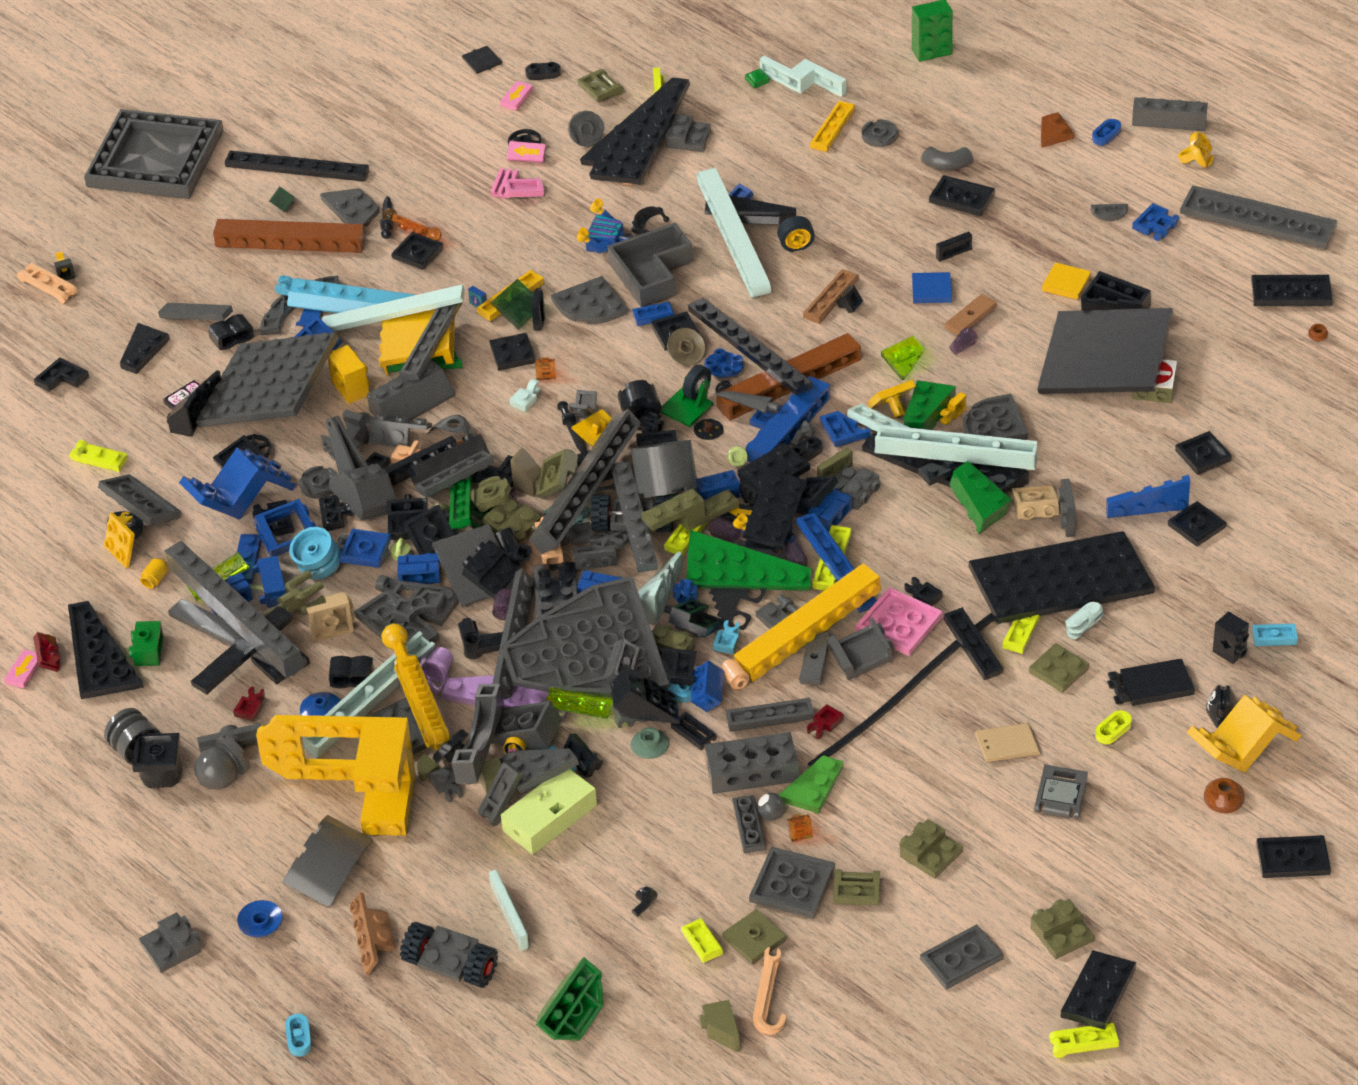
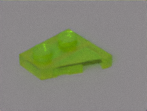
M911 336L882 350L881 357L903 381L924 354V347L914 336Z

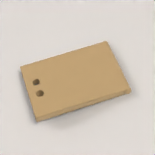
M1028 723L975 731V736L986 762L1040 754Z

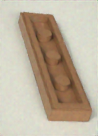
M842 269L803 312V318L820 324L837 305L836 301L840 299L843 292L849 286L857 283L859 275Z

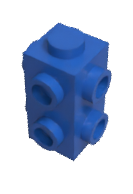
M734 470L697 479L699 488L695 489V491L704 500L727 489L736 498L740 497V483Z
M708 660L704 664L697 666L694 670L693 686L691 689V703L705 712L719 706L722 701L724 670Z

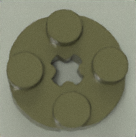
M494 476L481 481L478 484L479 488L476 491L473 489L470 494L474 506L480 512H484L496 505L507 503L511 487L507 479L501 480L499 476Z

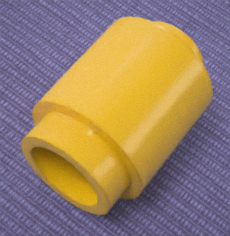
M152 559L141 573V584L149 589H153L154 586L157 587L169 571L167 563L162 559Z

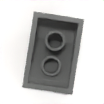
M551 701L503 708L491 743L504 746L508 738L517 737L525 742L526 750L548 749L562 718Z

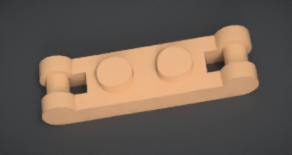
M33 263L28 264L25 270L17 273V278L21 282L26 281L57 298L62 304L68 301L70 296L78 293L77 288L73 284Z

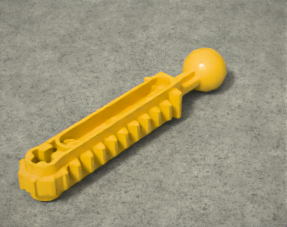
M392 623L387 625L382 631V642L387 648L394 650L397 657L394 669L427 748L432 747L436 751L449 741L448 730L417 656H409L405 646L408 641L407 630L400 624Z

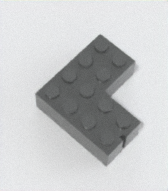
M676 222L607 246L610 266L640 307L674 296L675 280L669 269L693 261L692 243L685 234L683 235V231Z

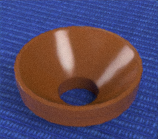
M1218 778L1212 780L1206 786L1204 801L1210 809L1216 812L1232 813L1242 807L1244 803V790L1239 783L1232 779ZM1228 785L1231 787V790L1222 791L1219 789V786Z

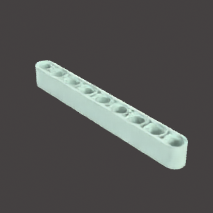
M711 168L697 172L696 176L699 187L750 296L755 298L770 294L771 286L717 169Z

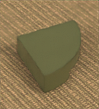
M423 754L417 763L419 778L425 781L429 778L428 774L439 770V765L426 754Z

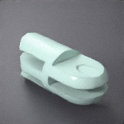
M1098 602L1087 603L1065 621L1068 637L1070 639H1077L1103 617L1102 605Z

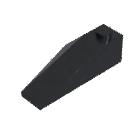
M216 370L174 406L171 413L167 415L170 433L193 436L198 427L196 419L214 390L215 385L221 381L220 371Z

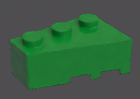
M917 380L904 417V425L910 428L933 430L936 422L944 417L940 415V412L944 408L947 409L949 400L956 396V386Z
M966 461L953 471L950 487L960 504H963L966 508L969 519H972L975 523L978 534L1007 514L1011 498L969 461Z

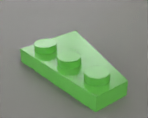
M823 755L779 795L785 804L819 814L843 769V761Z

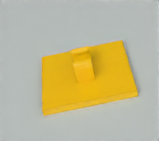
M601 409L572 426V430L593 447L612 418Z

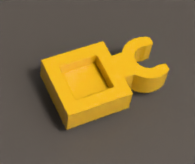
M959 392L949 400L948 408H944L940 412V415L944 416L940 420L942 424L948 425L952 419H957L966 410V394Z

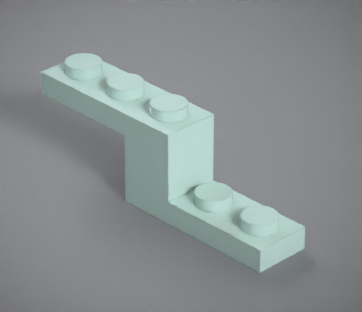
M766 56L760 58V69L769 78L800 94L814 83L841 97L847 94L845 78L807 59H804L790 69Z

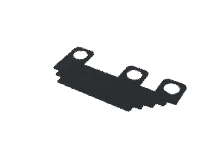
M746 539L745 541L738 540L736 545L780 559L785 558L791 547L788 542H785V551L777 555L772 552V547ZM711 588L709 594L713 595L712 601L716 602L714 608L719 610L717 616L725 621L729 620V627H734L735 625L732 623L733 617L742 615L745 617V623L740 626V630H745L751 620V615L734 609L740 598L753 603H759L766 593V589L759 588L761 594L757 598H750L747 592L750 588Z

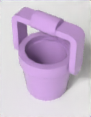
M443 647L435 648L427 659L423 656L419 661L430 690L434 694L441 692L448 678H450L447 674L453 661V655ZM432 681L441 682V684L437 687Z

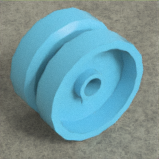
M309 527L304 529L293 538L290 544L289 553L291 559L302 573L307 570L311 572L312 577L309 579H324L334 573L341 563L339 558L341 555L340 548L334 542L330 533L324 528Z

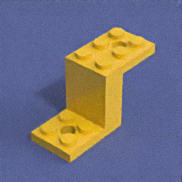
M1247 695L1241 698L1214 733H1210L1203 727L1198 729L1194 726H1191L1187 731L1215 759L1243 773L1249 769L1277 733L1296 742L1302 736L1296 730L1298 726L1291 720H1286L1278 708L1272 707L1265 701L1262 702L1256 696L1251 698Z

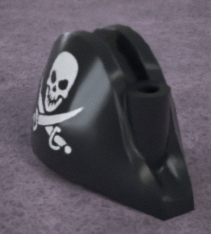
M1217 685L1206 703L1207 714L1216 728L1219 727L1238 703L1229 685H1226V687Z

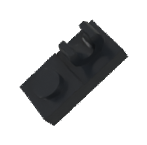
M576 733L569 734L563 749H570L579 762V765L576 766L577 769L585 777H592L594 770L601 768L603 760H599L597 754L593 753Z

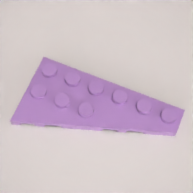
M494 675L448 678L441 693L442 699L475 705V695L479 684H492ZM514 686L512 697L504 700L503 708L551 701L562 718L561 722H564L575 695L556 694Z

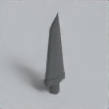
M732 391L714 393L763 413H766L768 410L778 412L780 404L772 402L773 398Z

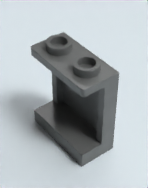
M874 618L869 619V626L840 640H837L835 635L827 638L830 651L847 680H851L893 660L892 650H894V646L889 638L886 639L884 637L885 631L881 623H876Z

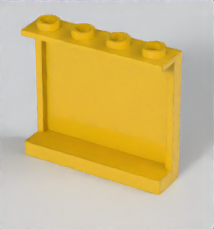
M436 309L381 321L383 331H380L382 344H379L381 353L379 365L380 368H384L386 375H389V365L405 363ZM455 317L432 358L443 356L446 364L454 363Z

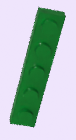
M472 474L469 478L462 479L451 487L449 517L451 529H463L471 525L472 500L470 494L472 491Z

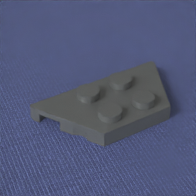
M360 188L320 194L321 200L346 224H363L368 226L371 220L380 213L379 206Z

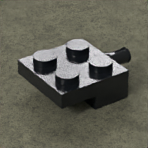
M983 464L976 467L1004 493L1009 490L1012 491V488L1024 487L1029 483V471L1026 469Z
M405 494L404 499L387 500L388 534H391V540H399L400 538L411 539L403 522L428 510V498H412L411 494H408V497Z
M689 599L675 606L667 604L664 608V613L670 614L669 623L674 624L677 629L692 631L695 636L706 637L724 628L725 620L707 614L709 605Z

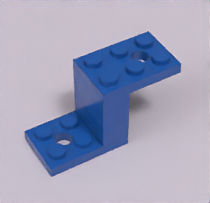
M239 448L235 449L212 484L207 482L203 484L194 477L190 479L185 476L179 482L199 504L239 520L266 481L291 491L297 485L291 479V474L280 469L281 465L273 459L269 461L261 454L256 456L249 449L244 451Z

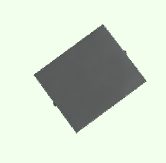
M489 524L463 533L460 532L457 535L432 543L461 607L492 598L462 575L463 562L469 555L471 557L475 556L477 553L475 550L481 542L486 544L491 540L499 546ZM514 578L499 594L512 590Z

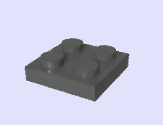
M1061 479V488L1057 489L1058 500H1060L1058 502L1059 515L1061 514L1062 516L1060 517V527L1065 530L1066 537H1073L1075 532L1076 506L1070 479Z

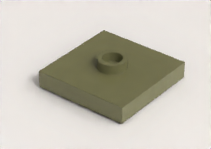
M757 909L722 932V938L751 964L764 957V952L768 947H770L771 952L786 941V935Z

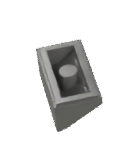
M624 638L616 641L604 678L613 681L626 666L634 670L640 648Z

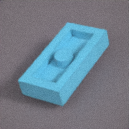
M1295 624L1252 625L1254 646L1297 645L1298 637Z

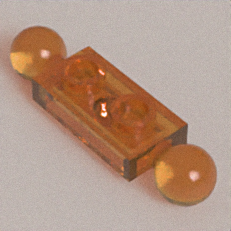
M388 208L383 212V219H392L393 222L398 223L397 227L408 231V228L413 230L412 232L422 236L425 234L428 238L436 241L441 239L442 232L437 227L430 228L400 216L393 208Z

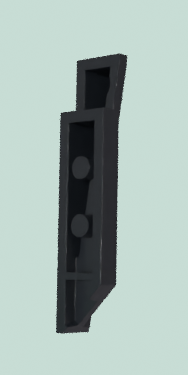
M729 195L742 223L781 224L787 218L796 216L797 213L795 207ZM706 202L705 215H712V212Z

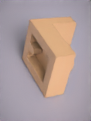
M414 441L411 447L398 444L390 457L391 463L394 464L421 451L419 441Z

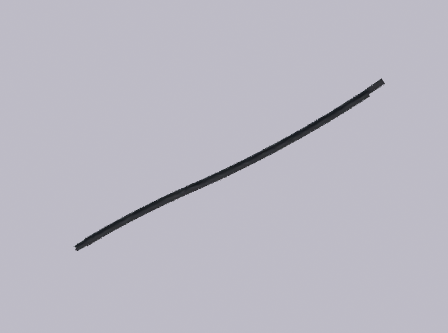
M992 612L975 624L979 632L995 620ZM957 639L927 664L882 707L839 741L808 762V765L812 766L823 755L830 757L890 711L935 668L961 647Z

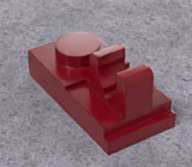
M37 632L33 639L38 666L58 672L60 653H58L59 646L57 645L56 637Z

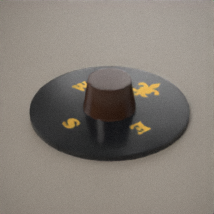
M704 419L695 424L694 433L700 439L713 440L723 433V425L715 419Z

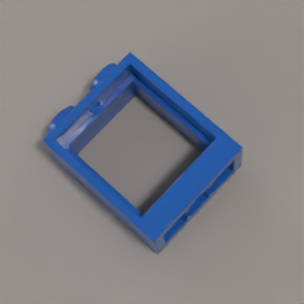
M300 499L255 516L254 525L270 557L288 552L292 540L277 545L268 523L297 513L304 529L317 527L314 521H310L308 507L306 504L303 505Z

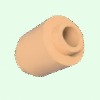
M728 659L723 662L721 669L724 670V679L734 690L744 688L749 682V675L740 663L734 659Z

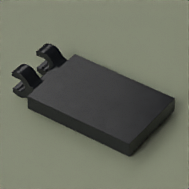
M1182 658L1120 669V674L1116 671L1108 673L1110 680L1107 681L1109 689H1114L1116 696H1113L1116 704L1130 701L1132 706L1191 696L1195 693V688Z

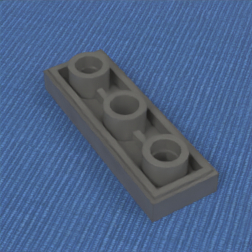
M818 633L813 641L807 642L799 676L800 684H821L829 650L827 638L831 637L830 633Z
M754 795L732 798L743 853L764 851L765 842Z

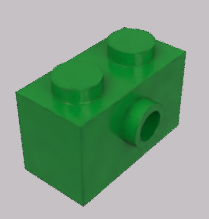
M136 621L135 630L131 631V641L133 644L129 646V657L133 658L134 666H160L164 637L161 621Z

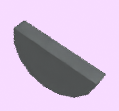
M1128 204L1091 205L1090 210L1100 220L1116 221L1127 214Z

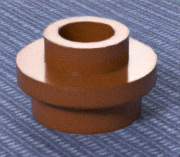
M1314 324L1309 329L1308 336L1314 341H1323L1328 337V331L1323 324Z

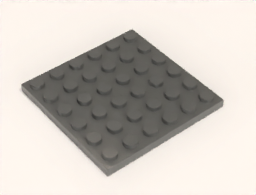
M336 332L240 344L222 373L221 381L215 385L214 390L196 419L197 425L203 427L296 416L339 339Z

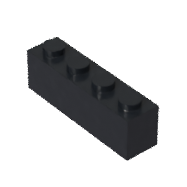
M471 433L463 437L464 442L458 445L455 441L445 446L446 450L441 453L438 449L428 454L429 459L425 461L420 458L412 462V467L406 470L414 486L482 450L490 454L481 434L474 436Z

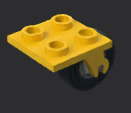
M112 512L107 519L104 547L125 568H129L133 542L143 532V520L131 512Z

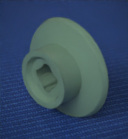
M652 727L642 729L631 740L632 751L637 756L646 759L657 758L663 755L669 748L668 737L663 732Z

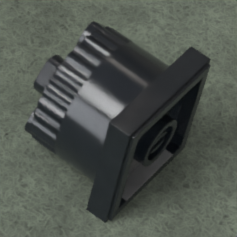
M180 733L138 734L136 736L132 768L133 772H139L140 779L147 788L173 787L178 783V779L183 771L179 754Z

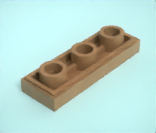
M981 294L945 323V329L960 337L995 309L997 302Z

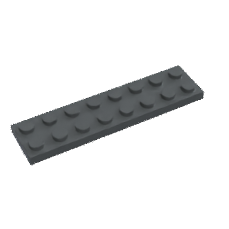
M1192 185L1180 208V214L1326 249L1337 227V220L1194 185Z

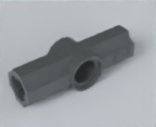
M261 723L237 728L235 725H226L218 733L197 737L200 753L210 747H216V740L223 735L226 739L231 737L241 748L244 745L257 743L256 734L257 729L261 727Z

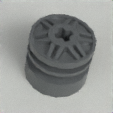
M126 708L115 714L107 723L104 730V739L128 764L133 765L136 736L138 734H160L161 732L138 709Z

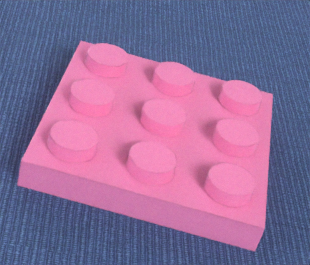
M889 587L856 624L855 631L857 632L869 626V619L874 618L876 623H881L885 631L884 637L891 640L894 649L910 656L943 617V611Z

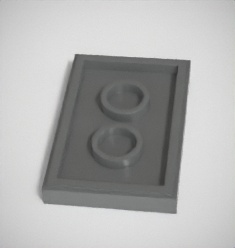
M976 924L920 954V960L947 990L1003 960V954Z

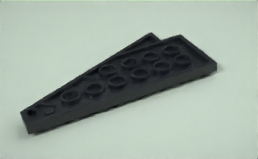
M672 77L580 158L581 165L593 166L589 173L591 179L642 184L690 86L689 79Z

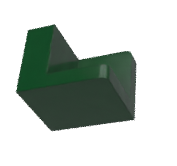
M279 186L269 202L285 212L295 197Z

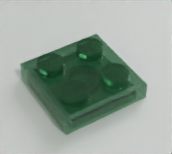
M516 279L492 301L491 305L519 330L532 318L531 300L534 294L520 280Z

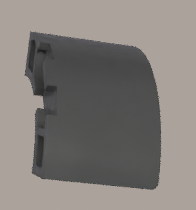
M327 815L318 824L316 832H312L305 842L304 847L307 849L304 853L302 852L299 858H295L283 883L329 907L332 905L350 871L366 848L373 842V839Z

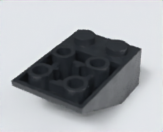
M626 666L610 683L613 707L627 717L679 724L680 718L676 696L671 691L662 689L655 681L643 677L639 671L632 670Z

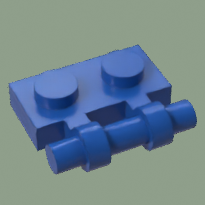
M1152 203L1133 222L1132 229L1148 236L1154 232L1153 238L1159 241L1168 235L1170 229H1174L1177 226L1180 218L1176 214L1172 217L1169 216L1168 209Z

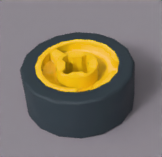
M802 216L787 218L780 224L777 231L781 246L790 252L806 249L815 238L811 222Z

